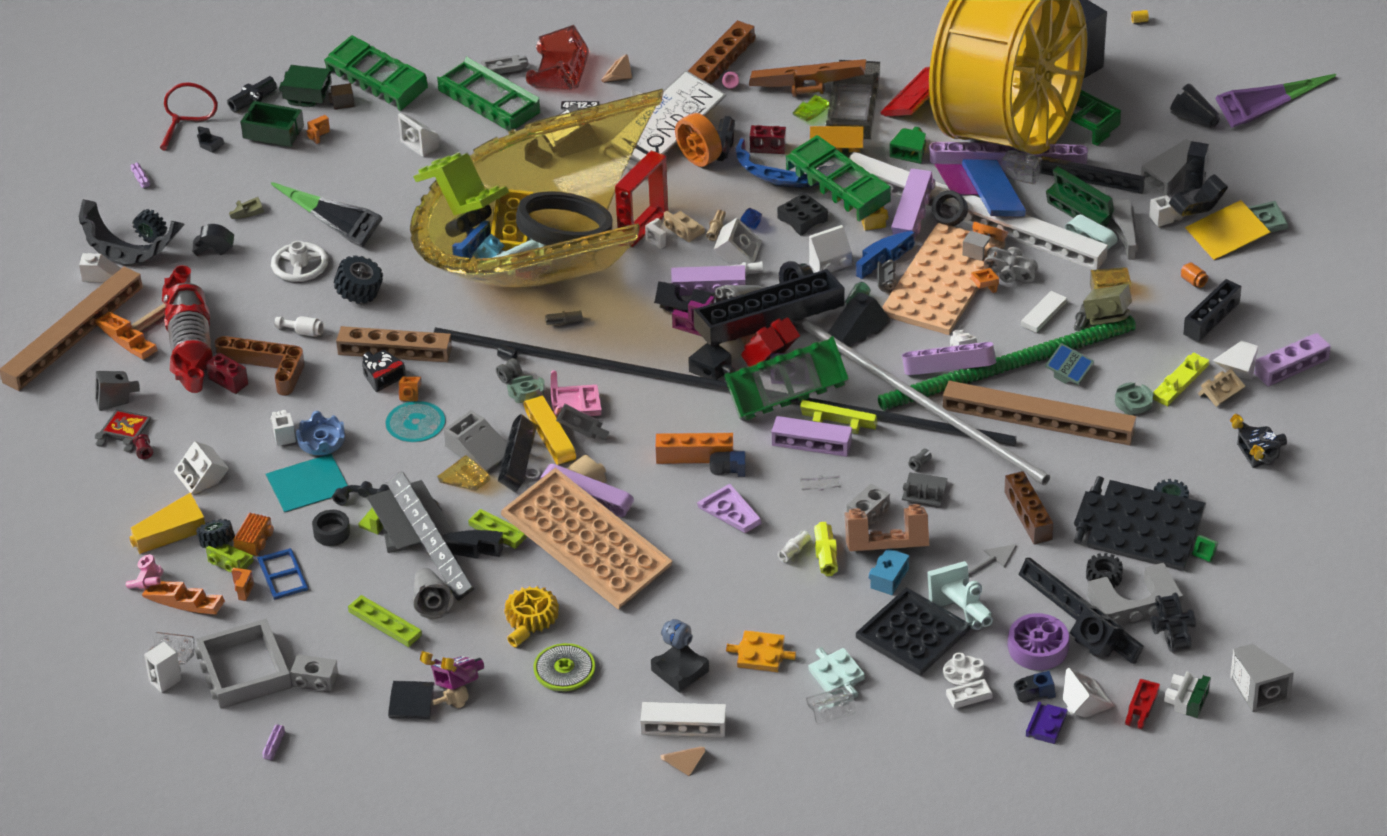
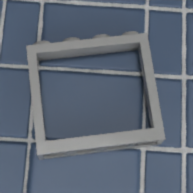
M267 618L196 639L197 647L194 650L197 660L201 659V662H199L201 671L207 674L205 676L208 688L212 687V690H210L212 699H217L220 709L292 688L289 671ZM263 638L277 673L222 689L208 653Z

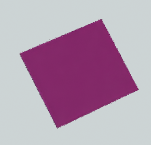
M934 164L949 190H953L960 195H978L962 164Z

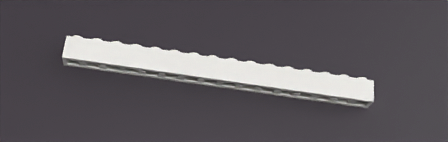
M854 152L849 157L867 172L874 174L891 186V195L901 198L910 172ZM848 172L844 174V177L847 179L858 180ZM935 181L934 190L931 189L930 203L926 204L925 208L932 210V203L939 193L949 190L948 187ZM962 195L968 205V214L963 222L971 225L974 222H979L1009 232L1007 238L1095 271L1107 259V244L1028 215L1024 217L990 216L981 198L974 195ZM954 198L946 199L941 205L940 213L954 217L959 211V202Z

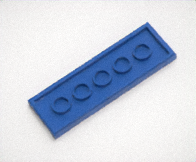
M963 159L962 166L990 216H1025L1026 210L997 160Z

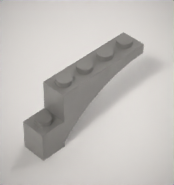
M1096 188L1107 195L1106 188ZM1112 199L1114 212L1107 226L1112 229L1122 242L1127 259H1135V252H1139V241H1135L1137 240V229H1134L1136 227L1134 206L1130 205V199Z

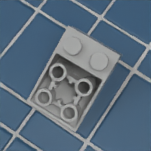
M470 410L444 429L445 447L485 473L503 461L507 443L485 418Z

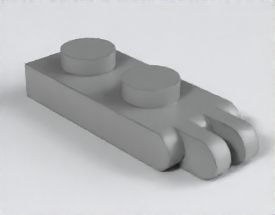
M514 55L481 60V65L497 74L520 71L528 67L529 62L526 56Z

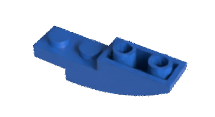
M907 231L894 234L876 241L863 249L862 258L856 262V276L863 279L878 267V262L883 264L888 260L895 262L897 259H900L902 255L914 247L915 232Z

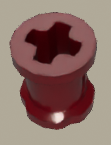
M140 434L133 439V444L137 448L136 455L139 459L145 460L153 455L154 452L150 446L148 435Z

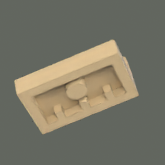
M668 211L664 212V226L687 242L705 233L702 225L682 211L674 215Z
M1230 369L1227 372H1219L1214 377L1215 380L1211 381L1209 379L1201 385L1202 390L1198 395L1201 397L1206 394L1217 407L1243 390L1245 385L1234 371Z

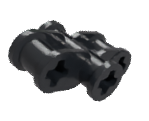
M1176 592L1170 596H1156L1155 604L1159 617H1151V626L1154 634L1156 635L1164 631L1170 652L1176 648H1191L1192 641L1188 626L1191 628L1196 627V618L1193 610L1189 609L1183 613L1180 598Z

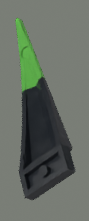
M271 182V185L348 241L361 247L365 246L383 219L381 215L367 208L333 201Z

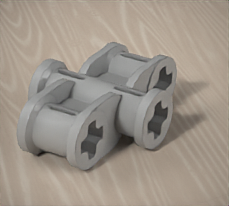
M991 247L987 251L988 257L984 260V267L986 269L991 268L993 272L999 273V277L1003 282L1011 283L1017 279L1024 283H1031L1035 279L1038 263L1033 259L1022 256V251L1017 247H1010L1007 251L998 247Z

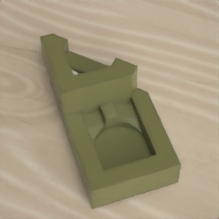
M255 197L244 203L238 200L236 202L237 207L234 211H230L229 215L231 219H241L255 216L265 211L259 197Z

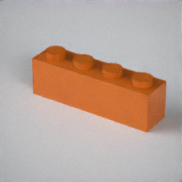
M733 433L656 434V464L710 463L709 458L711 454L734 451Z

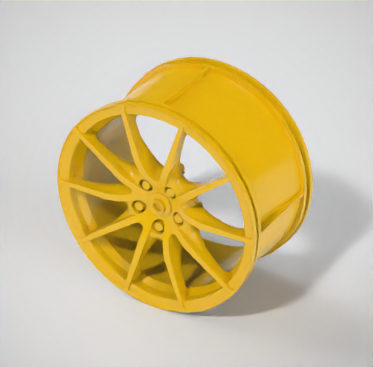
M950 0L936 32L929 71L931 108L934 119L944 135L953 139H975L1010 146L1029 154H1041L1050 149L1049 145L1055 144L1073 115L1084 79L1087 58V27L1080 1Z

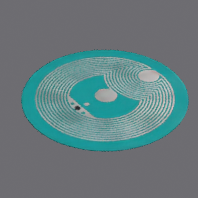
M411 401L391 410L385 424L387 431L393 437L407 442H419L434 437L442 430L445 424V415L438 406L432 403Z

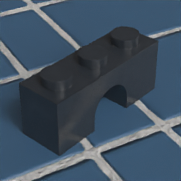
M1191 141L1187 153L1184 191L1200 189L1206 182L1207 172H1205V167L1208 159L1209 144Z
M658 281L654 303L660 304L659 308L670 310V307H674L679 311L688 313V304L691 300L705 304L710 296L715 297L716 293L693 289L691 298L688 301H684L680 297L681 285Z

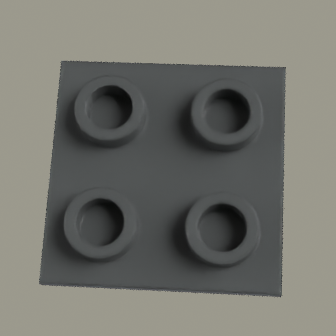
M909 472L907 482L903 484L902 500L940 506L948 478Z

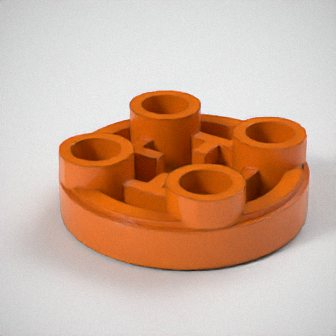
M974 222L972 226L974 232L987 236L990 234L989 237L1003 242L1009 233L1006 230L979 222Z

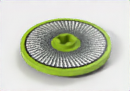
M570 643L556 644L538 654L533 665L534 675L537 681L548 689L571 691L584 686L591 680L595 672V661L592 654L579 645Z

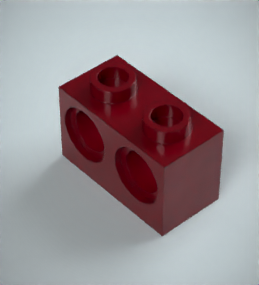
M751 125L749 135L750 153L785 154L786 127Z

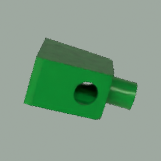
M914 127L913 130L901 129L889 143V157L922 164L926 148V133L920 127Z

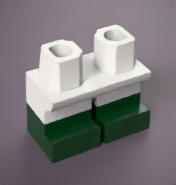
M1186 671L1184 677L1174 674L1170 687L1178 689V691L1167 688L1164 702L1173 704L1175 712L1198 719L1210 691L1211 677L1203 675L1201 679L1195 678L1188 671Z

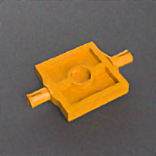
M744 630L743 638L739 645L727 643L726 652L738 653V668L778 672L779 665L783 659L795 660L796 652L784 651L785 635Z

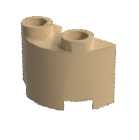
M583 455L567 468L602 483L607 482L604 474L606 472L605 467L601 463L597 464L588 455Z

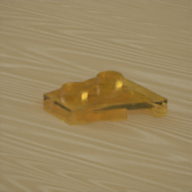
M467 455L437 476L440 483L477 491L491 480L490 475Z

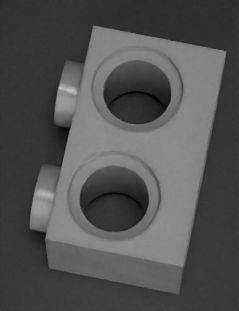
M871 483L847 504V512H849V509L854 508L864 511L868 518L869 527L883 513L889 510L890 493Z

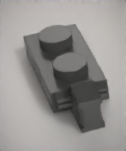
M564 403L556 419L557 422L589 438L595 439L598 435L606 439L609 435V431L601 428L603 423L599 422V420Z

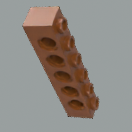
M737 20L688 72L712 85L746 51L747 47L755 41V26Z

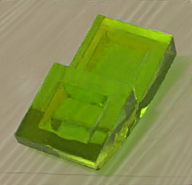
M814 95L808 103L803 101L793 112V115L806 122L810 121L830 106L829 101Z

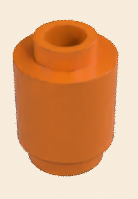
M1192 262L1185 264L1181 269V277L1194 287L1201 288L1208 281L1209 277L1206 272Z

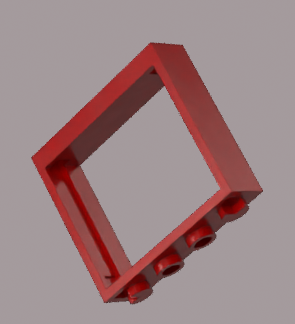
M651 150L615 185L618 242L634 247L646 235L645 225L657 218L661 220L664 217V212H669L667 162L665 155ZM648 177L650 206L634 221L632 192Z

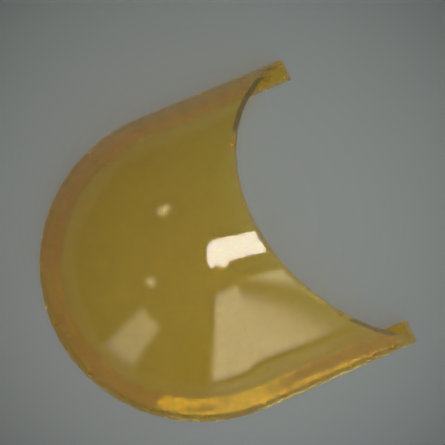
M658 89L525 124L524 129L515 131L514 128L508 131L509 135L499 139L495 137L473 149L474 153L470 155V158L485 189L498 185L499 188L507 186L508 189L534 193L547 191L572 193L594 200L608 210L615 194V185L621 180L633 151L656 106L662 102L664 91L663 89ZM437 180L429 187L430 191L428 194L421 197V204L416 206L410 223V238L414 249L427 263L448 274L471 282L495 287L513 288L541 286L604 271L612 266L638 238L640 228L639 224H634L516 254L478 259L473 256L469 260V258L453 255L452 245L454 243H461L467 237V234L465 232L459 236L450 237L446 233V224L459 215H453ZM496 200L489 204L492 214L486 219L490 221L491 229ZM545 209L532 212L531 218L535 221L558 230L585 232L599 228V225L592 219L571 211Z

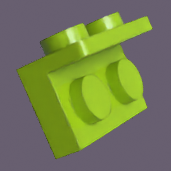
M223 544L221 547L216 546V548L211 546L206 548L208 562L228 572H232L233 568L247 569L254 562L253 555L228 544Z

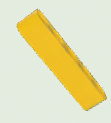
M539 396L524 401L526 414L531 421L537 424L536 431L556 465L576 460L575 449L560 423L556 421L557 418L545 398Z

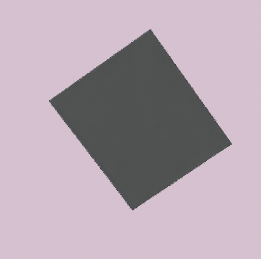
M422 480L412 482L411 485L441 534L453 532ZM391 490L367 497L397 549L421 542Z

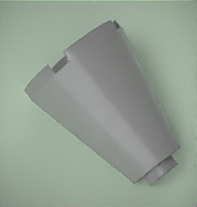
M422 568L415 574L413 606L422 617L429 619L441 617L442 613L450 610L453 604V594L450 588L431 569Z

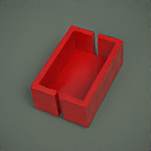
M788 317L784 320L779 318L768 329L763 327L757 331V335L750 339L751 342L744 346L745 350L740 355L748 367H751L761 361L770 360L772 353H785L800 337V334Z

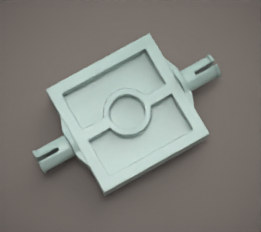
M819 647L815 653L819 656L820 660L808 665L810 673L829 697L838 692L846 691L852 699H854V696L856 698L858 692L854 689V686L865 680L864 672L844 648L828 655L822 647Z

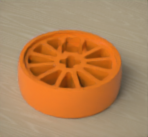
M692 113L677 122L675 126L677 144L691 163L703 167L719 158L722 152L721 140L717 130L705 116L699 113Z

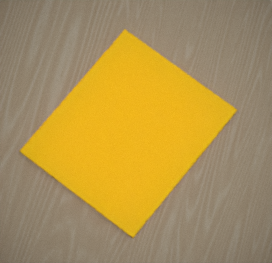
M1242 200L1185 227L1213 260L1271 233Z

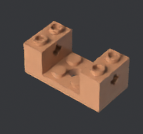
M919 504L909 505V508H904L905 532H902L901 529L890 530V533H882V531L877 530L871 531L869 534L868 518L864 511L854 508L849 509V512H844L846 544L849 551L929 546L928 514L924 507H921Z

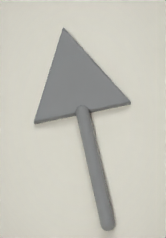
M1016 544L985 549L984 552L991 558L968 571L969 575L993 560L1004 567Z

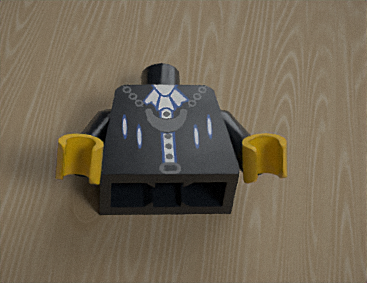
M1234 414L1230 422H1232L1233 429H1238L1237 445L1252 468L1263 464H1272L1280 455V446L1287 444L1286 435L1284 433L1275 435L1268 426H1249L1243 422L1244 420L1239 414Z

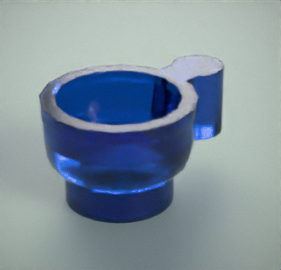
M748 208L740 221L748 228L755 230L761 222L762 213Z

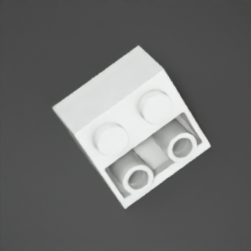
M194 441L174 470V473L191 494H196L219 484L229 468L211 446Z

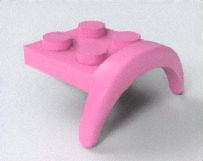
M555 370L551 371V404L556 418L564 403L589 416H601L597 384L558 387L557 372Z

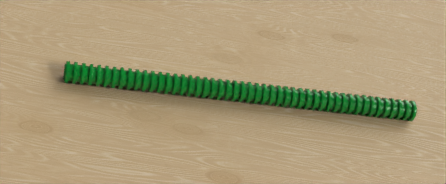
M1129 315L1121 321L1096 325L1095 327H1090V329L1087 328L1074 334L1071 333L1064 337H1059V339L1055 338L1054 340L1043 342V344L1040 343L1027 349L1024 348L1022 351L1018 350L1011 354L1008 353L1006 356L996 357V363L993 365L955 370L953 373L949 372L948 375L943 374L942 376H937V378L933 377L932 380L927 379V381L918 382L916 385L911 384L910 387L929 397L930 395H935V393L944 392L948 381L970 384L973 381H978V379L982 380L989 376L992 377L994 374L998 375L1010 369L1013 370L1015 367L1020 368V366L1023 367L1026 364L1029 365L1042 359L1051 358L1061 343L1076 350L1078 347L1082 348L1089 344L1104 341V339L1107 340L1120 334L1135 331L1136 323L1134 318ZM897 389L890 391L889 394L878 395V404L883 411H886L887 408L892 409V407L901 406L903 403L914 402L913 399Z

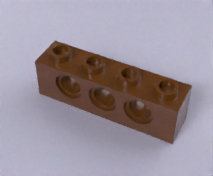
M1024 471L1005 475L1004 493L1033 544L1052 540L1053 521Z

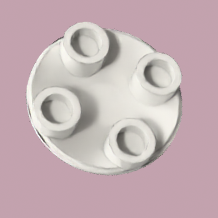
M955 653L953 658L944 665L943 674L949 682L956 685L979 681L983 677L984 663L981 659L965 656L963 653Z

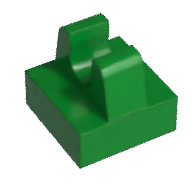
M1199 535L1192 555L1211 562L1219 542Z

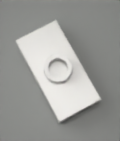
M985 679L946 689V696L953 709L993 697V693Z

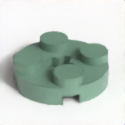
M521 376L513 379L511 385H507L508 395L515 399L516 403H523L526 400L539 396L544 397L546 390L545 381L541 377H538L537 380L533 379V376Z
M1130 382L1122 384L1117 388L1115 405L1121 411H1124L1125 414L1134 416L1152 408L1153 393L1146 385L1136 386L1135 383Z

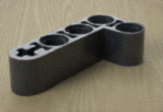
M1213 174L1200 189L1175 194L1170 199L1169 205L1181 216L1208 212L1215 207L1227 191L1228 185L1216 174Z

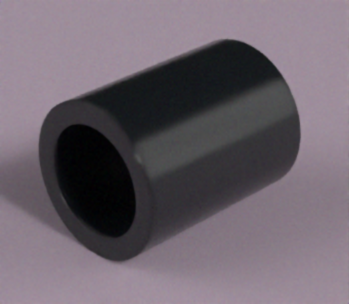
M502 344L498 348L497 356L506 360L517 359L518 350Z

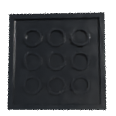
M906 587L856 632V639L921 676L971 630V624Z

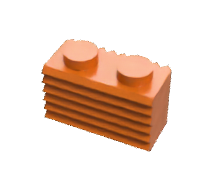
M250 512L233 539L234 547L248 554L258 556L260 550L265 548L267 538L273 534L274 526L271 523V518Z

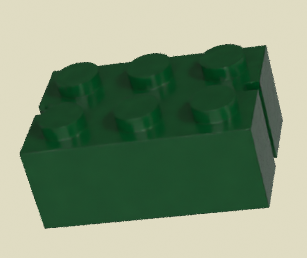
M253 101L248 109V113L246 112L240 121L242 137L244 139L288 147L293 145L297 135L300 134L304 127L302 109Z

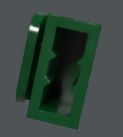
M290 65L288 71L285 72L283 82H280L279 90L282 92L283 99H286L290 105L312 107L316 103H323L332 84L331 70L327 68Z

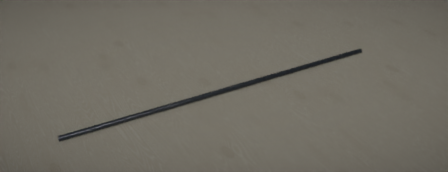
M435 327L433 332L451 334V340L499 348L503 344L517 349L520 353L730 392L725 381ZM765 389L770 400H777L789 395L788 393ZM816 398L805 400L875 414L877 420L970 437L949 423ZM798 399L791 401L792 404L801 405L802 402H799ZM977 429L998 443L1014 446L1016 444L1017 436Z

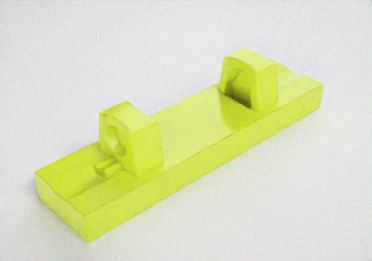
M1194 352L1191 355L1189 354L1185 361L1171 375H1168L1164 382L1153 392V400L1168 407L1209 366V359L1201 357Z
M802 400L800 405L802 415L813 417L814 422L822 423L824 419L849 424L854 434H858L860 427L874 430L877 428L878 422L875 414Z

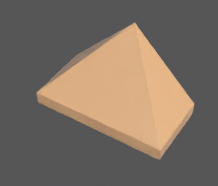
M625 54L616 60L601 81L610 82L632 79L628 55Z
M700 746L660 756L663 761L690 776L705 753V747Z

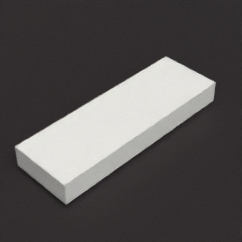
M1050 291L1021 320V326L1037 333L1067 303V298Z

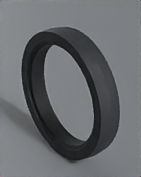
M547 191L530 194L520 201L516 213L517 227L524 235L541 244L560 249L586 250L599 247L609 240L612 231V215L604 206L594 200L572 193ZM545 209L566 210L592 219L599 225V228L585 232L563 231L545 226L535 221L529 214Z

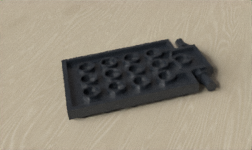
M1097 476L1094 486L1090 488L1089 492L1085 491L1075 518L1074 526L1077 533L1074 542L1081 544L1084 534L1089 530L1091 533L1087 542L1088 548L1152 564L1164 563L1166 567L1184 571L1206 508V503L1114 480L1109 481L1105 495H1101L1104 478Z

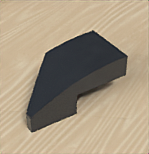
M197 127V138L201 148L214 152L225 144L222 137L211 135L209 128Z

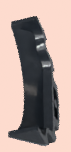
M83 199L78 216L88 244L98 254H102L110 261L120 264H137L153 258L170 243L185 225L181 222L171 221L166 236L157 237L153 244L135 245L127 243L111 233L99 214L96 202Z

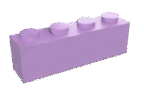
M911 168L891 226L893 235L913 231L915 232V241L916 235L920 233V223L926 214L925 207L926 204L930 203L931 189L934 190L935 179H933L932 171Z
M745 265L671 268L672 283L681 285L680 296L692 295L693 289L715 292L716 288L724 285H746Z
M776 416L771 431L772 446L847 457L852 443V427Z

